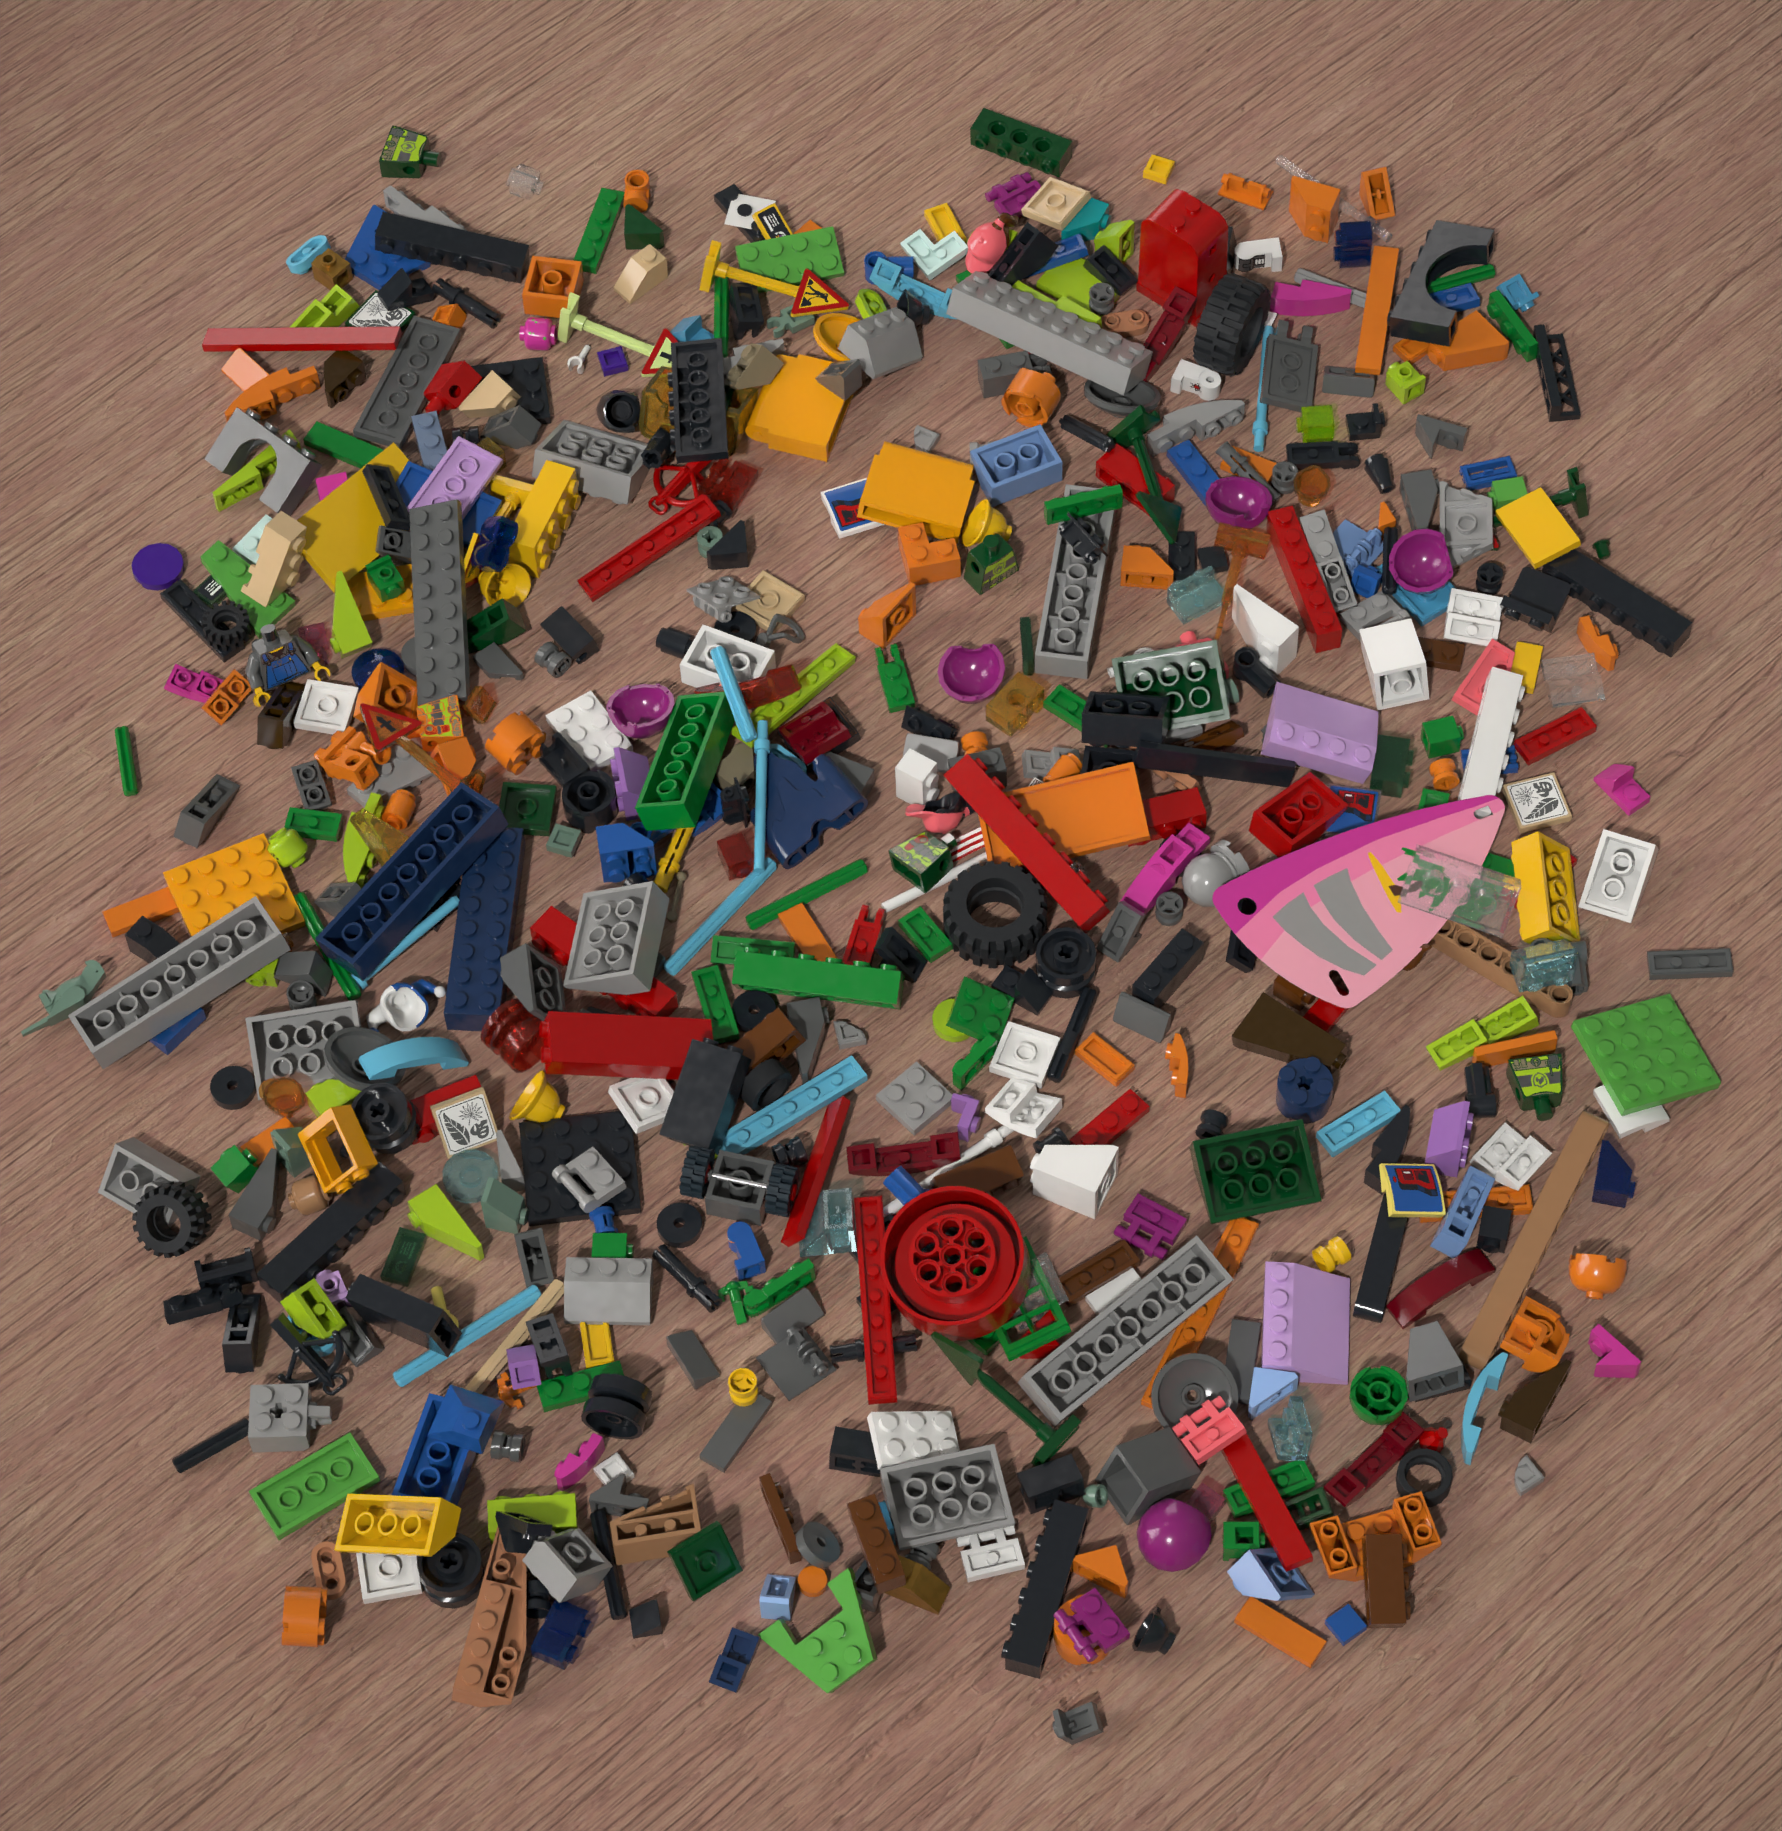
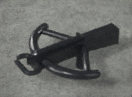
M283 1312L273 1320L270 1326L293 1350L287 1374L278 1375V1379L285 1384L309 1383V1387L323 1383V1391L330 1396L337 1394L347 1385L346 1377L343 1374L335 1373L340 1367L344 1355L343 1341L337 1330L332 1332L333 1338L310 1340L312 1334L305 1330L300 1334ZM335 1343L336 1355L332 1364L328 1366L311 1346ZM297 1357L309 1367L316 1377L308 1380L291 1378ZM338 1377L341 1378L343 1383L334 1391L327 1389V1386L334 1388V1380Z

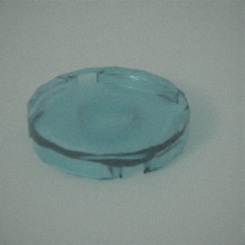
M476 1149L463 1150L454 1154L446 1162L442 1171L443 1185L452 1198L463 1203H477L481 1201L488 1177L499 1181L498 1167L494 1159L487 1153Z

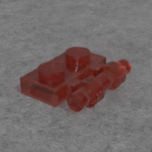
M719 459L718 462H714L710 467V473L707 478L702 479L699 483V496L701 494H712L710 497L712 502L721 500L734 513L758 478V470L739 461H735L730 468L727 466L729 464L728 459ZM723 477L720 484H717L716 481L718 480V478Z

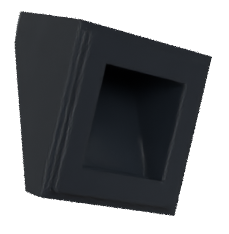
M651 1600L629 1610L633 1639L662 1634L657 1600Z

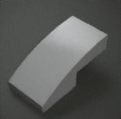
M1053 747L1051 752L1024 750L1021 755L1024 778L1034 779L1036 777L1037 779H1043L1061 755L1072 753L1080 760L1079 750Z

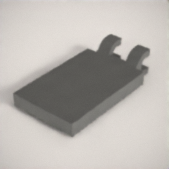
M1279 319L1277 328H1274L1273 334H1269L1266 340L1260 403L1309 414L1312 409L1318 345L1311 344L1313 327L1303 325L1302 333H1299L1297 340L1287 338L1289 322Z

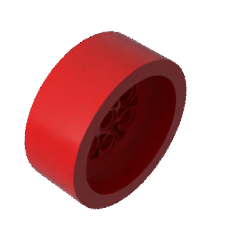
M946 1186L929 1190L913 1198L893 1217L884 1234L881 1245V1271L889 1293L905 1319L927 1335H931L936 1331L951 1341H965L985 1336L1001 1327L1015 1314L1028 1290L1031 1275L1030 1257L1017 1222L1000 1201L974 1188ZM949 1228H959L955 1236L949 1237L945 1235ZM981 1238L985 1240L981 1247H971L975 1239ZM925 1244H935V1248L931 1252L925 1253L921 1251ZM951 1255L961 1256V1259L956 1264L947 1263ZM978 1266L987 1268L986 1272L981 1276L973 1275V1270ZM926 1272H937L934 1279L928 1281L923 1279ZM955 1282L962 1283V1288L959 1291H948L951 1284Z

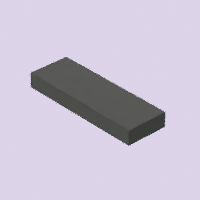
M1730 948L1647 951L1649 980L1733 976Z
M1232 1319L1225 1366L1230 1370L1236 1381L1238 1403L1249 1405L1261 1323Z
M758 1394L756 1401L752 1405L743 1407L735 1404L699 1454L700 1459L725 1473L772 1407V1401Z

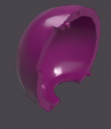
M1232 476L1220 478L1211 483L1210 488L1206 492V508L1217 524L1232 531H1245L1258 526L1266 518L1272 505V495L1269 490L1258 481L1246 477Z
M1431 529L1413 530L1403 535L1393 545L1389 555V570L1395 582L1406 591L1418 595L1432 594L1444 588L1453 578L1454 573L1444 535L1441 532Z
M982 644V647L978 649L951 646L940 659L937 671L939 683L950 697L965 704L983 702L995 695L1003 684L1005 676L1003 655L994 644Z
M656 683V685L640 684L630 686L629 684L618 689L609 698L606 709L612 723L621 733L630 738L645 739L660 734L667 726L675 706V701L670 690L659 683Z
M1172 1498L1162 1499L1149 1506L1141 1516L1136 1532L1138 1547L1146 1562L1159 1570L1169 1572L1185 1570L1199 1562L1208 1550L1212 1536L1210 1521L1202 1512L1182 1501Z

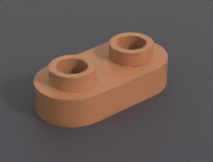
M1135 309L1111 313L1101 317L1102 329L1118 333L1123 338L1142 335L1149 328V317L1142 310Z
M325 1541L313 1548L311 1560L317 1587L327 1589V1599L335 1600L346 1592L347 1581L341 1553L334 1550L336 1544ZM325 1557L332 1558L328 1563L322 1562ZM331 1583L337 1584V1587L334 1589L327 1588Z

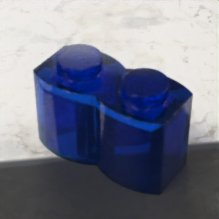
M1371 222L1340 223L1339 230L1334 232L1336 245L1333 246L1334 262L1338 261L1339 268L1369 267L1372 249Z
M503 516L488 517L481 527L480 542L473 550L471 565L485 572H501L509 559V547L517 537L518 523Z
M555 1600L544 1624L534 1639L531 1647L532 1656L563 1670L567 1668L569 1663L573 1664L580 1650L577 1647L582 1637L587 1638L592 1629L593 1622L590 1621L589 1611L566 1601L559 1603Z

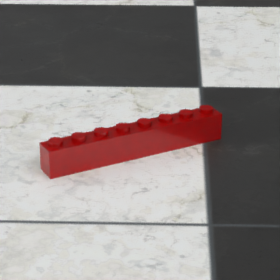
M967 753L943 776L1028 871L1035 876L1037 881L1083 932L1087 933L1110 913L1105 906L1108 900L1098 889L1093 892L1087 886L1091 881L1081 870L1076 873L1070 867L1073 861L1064 851L1060 854L1057 853L1053 848L1056 845L1054 840L1046 832L1041 835L1036 829L1039 824L1029 813L1024 816L1019 811L1022 805L1012 794L1007 797L1002 792L1005 789L1004 785L996 776L990 779L985 773L988 770L985 764L978 757L973 760Z

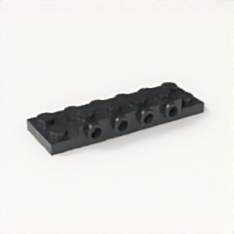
M722 338L671 343L672 372L667 373L669 388H673V391H668L670 407L674 406V410H669L670 425L674 426L675 429H670L671 444L675 445L677 464L729 459Z

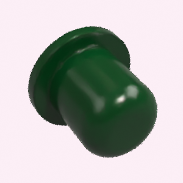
M1600 540L1592 545L1599 559L1604 560L1611 555L1609 540Z

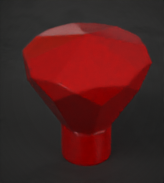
M1433 1427L1424 1428V1433L1419 1438L1420 1447L1440 1453L1444 1448L1445 1438L1448 1436L1447 1429L1444 1427L1438 1429Z

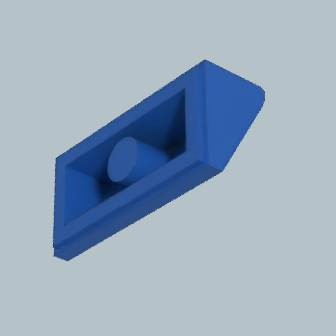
M200 1007L149 1041L166 1055H169L206 1019L204 1010Z

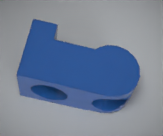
M741 1221L731 1224L728 1228L727 1236L729 1248L738 1257V1260L734 1261L738 1280L743 1281L765 1273V1260L751 1227Z

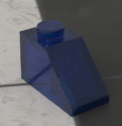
M1602 1140L1591 1202L1625 1208L1627 1198L1633 1199L1636 1182L1631 1181L1632 1169L1607 1140Z

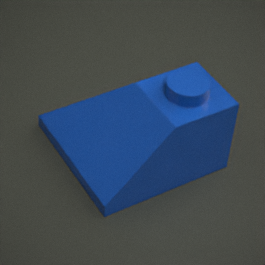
M450 1384L429 1430L428 1437L483 1454L504 1407V1402Z

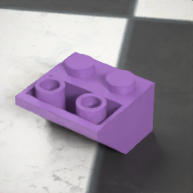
M620 747L613 748L615 758L610 759L619 812H625L626 821L640 819L635 806L650 770L648 759L646 756Z
M1462 1101L1434 1110L1425 1164H1434L1439 1175L1457 1178L1459 1167L1465 1168L1474 1113H1468L1470 1105L1468 1101Z

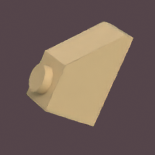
M649 244L630 258L614 286V291L629 304H632L668 278L666 257Z
M492 370L457 408L469 418L491 417L515 407L517 400L521 396Z

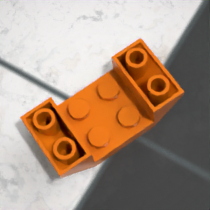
M1422 1491L1394 1499L1392 1509L1345 1523H1340L1337 1515L1309 1524L1328 1577L1332 1579L1353 1582L1364 1579L1362 1539L1365 1535L1402 1534V1542L1407 1544V1560H1403V1568L1413 1565L1442 1545Z

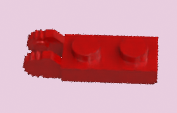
M862 905L858 919H855L842 962L847 965H853V961H863L870 963L871 966L875 954L874 947L882 932L886 913L885 909L879 908L874 923L867 922L870 911L869 906Z

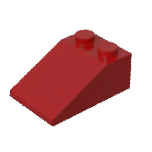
M1309 772L1253 812L1249 832L1280 858L1313 844L1348 809V804L1314 774Z

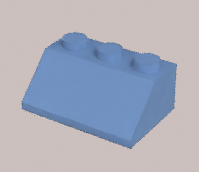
M1041 424L970 451L981 489L992 507L1062 481L1063 462Z

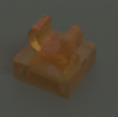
M475 686L465 704L461 705L460 708L467 716H471L477 724H485L497 703L483 686Z

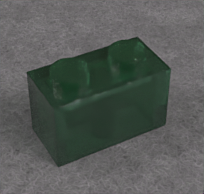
M1378 734L1369 791H1376L1378 795L1401 798L1403 788H1408L1410 772H1406V766H1412L1414 750H1409L1410 739Z

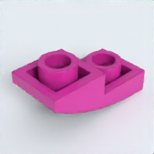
M175 664L164 689L179 696L205 703L223 680L201 670L200 674H197Z
M592 1433L590 1439L582 1443L578 1456L569 1453L565 1461L561 1460L558 1463L554 1476L556 1477L559 1490L564 1491L570 1488L594 1467L605 1451L602 1436Z

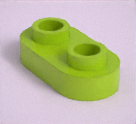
M870 289L859 290L855 303L863 319L887 310L878 293Z

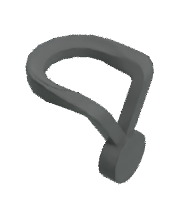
M775 614L767 632L760 633L756 638L755 644L768 648L771 641L786 638L793 643L799 644L804 640L805 636L802 629L793 620L786 616ZM780 622L790 626L797 634V638L787 633L772 634L776 623Z

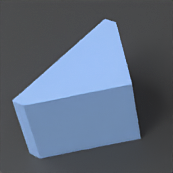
M1254 1367L1248 1417L1253 1420L1296 1391L1299 1378L1297 1374Z
M767 1574L759 1599L761 1618L791 1621L796 1577Z

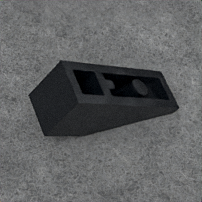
M1027 222L988 275L992 279L1006 282L1012 286L1018 280L1021 281L1043 267L1059 245Z
M141 916L125 934L130 952L147 963L153 962L180 944L162 927L144 916Z
M243 1294V1302L229 1308L222 1341L225 1373L235 1372L242 1374L254 1372L258 1352L261 1294Z

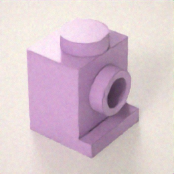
M323 1270L316 1275L315 1280L337 1311L343 1306L352 1307L345 1298L348 1291L338 1270L335 1272Z

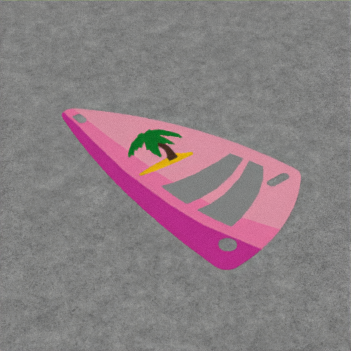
M1485 795L1412 811L1343 832L1284 855L1218 887L1212 896L1213 904L1243 944L1277 974L1326 1002L1341 1008H1352L1376 992L1411 962L1422 950L1419 947L1423 944H1428L1455 911L1476 878L1491 848L1505 811L1504 803L1494 795ZM1486 806L1493 813V815L1483 819H1477L1474 816L1476 810ZM1242 898H1250L1256 903L1257 909L1253 914L1246 915L1239 911L1238 902ZM1336 970L1349 989L1348 995L1342 996L1339 994L1329 977L1330 971Z

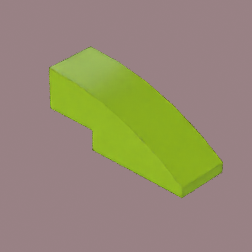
M336 284L320 302L315 299L290 327H339L360 306Z

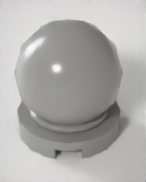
M1220 840L1211 846V854L1205 853L1193 858L1184 868L1182 877L1184 893L1194 903L1202 907H1215L1212 900L1214 891L1218 887L1250 871L1240 852L1234 854L1228 848L1231 844L1229 841Z

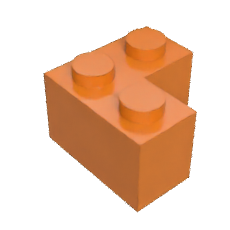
M923 522L898 527V546L909 583L912 582L917 586L961 577L960 555L955 538L929 543Z

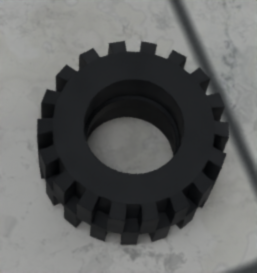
M174 1181L168 1182L144 1194L140 1198L141 1201L136 1203L134 1209L137 1212L132 1215V1220L136 1221L133 1230L134 1232L138 1231L139 1237L137 1239L139 1243L143 1241L146 1244L144 1248L147 1251L154 1250L153 1255L159 1257L164 1254V1258L177 1257L197 1247L207 1237L205 1233L210 1231L211 1228L207 1221L211 1220L212 1216L211 1213H207L206 1209L210 1206L208 1202L204 1203L202 1201L204 1195L201 1192H194V1186L188 1185L185 1187V1182L180 1181L174 1183ZM165 1206L174 1210L180 1220L179 1233L170 1229L164 1219Z

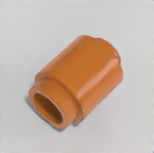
M399 789L390 796L382 814V820L389 829L401 830L407 827L416 807V798L411 792Z

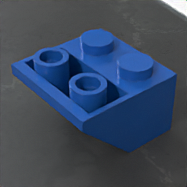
M624 823L596 827L604 883L621 882L636 872H641L645 878L657 874L653 841Z

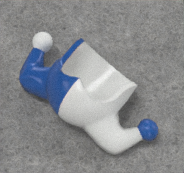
M418 979L411 984L401 982L390 985L381 995L380 1004L373 1008L366 1017L369 1029L379 1032L377 1028L384 1022H389L400 1031H411L418 1028L425 1021L429 1011L428 1002L424 996L433 993L436 997L441 998L445 996L446 989L443 986H436L426 979Z

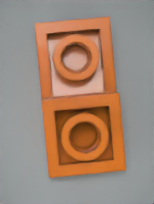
M1589 615L1579 617L1576 633L1584 648L1607 671L1614 670L1615 660L1618 659L1616 644L1611 643L1608 634L1600 636L1597 625L1592 624Z
M233 669L203 704L201 709L221 726L251 691L249 681Z
M1175 1033L1173 1043L1167 1044L1165 1059L1170 1060L1169 1071H1173L1171 1085H1175V1096L1186 1098L1188 1056L1181 1034Z

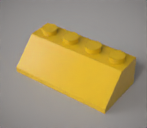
M1539 831L1511 842V859L1515 872L1514 885L1517 890V910L1521 926L1519 932L1522 941L1530 945L1539 938L1549 939L1555 945L1557 942L1580 941L1570 848Z
M347 1494L334 1550L348 1553L432 1557L455 1537L461 1508L441 1497Z

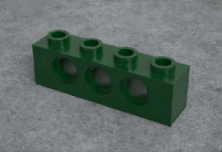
M986 108L982 109L970 128L971 145L995 153L1000 157L1014 160L1024 166L1038 169L1045 174L1060 177L1072 158V140Z

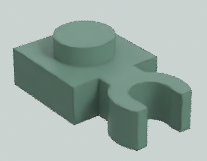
M791 305L780 310V317L769 318L767 320V328L778 327L773 330L774 338H779L788 329L794 334L815 324L814 316L791 317L790 314L793 307Z

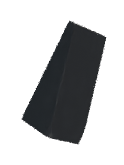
M1105 245L1090 255L1083 265L1089 273L1102 283L1111 285L1114 292L1119 296L1138 282V279Z

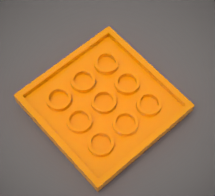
M264 833L163 872L167 886L191 937L255 896L282 935L306 925L277 860L267 850L269 843Z

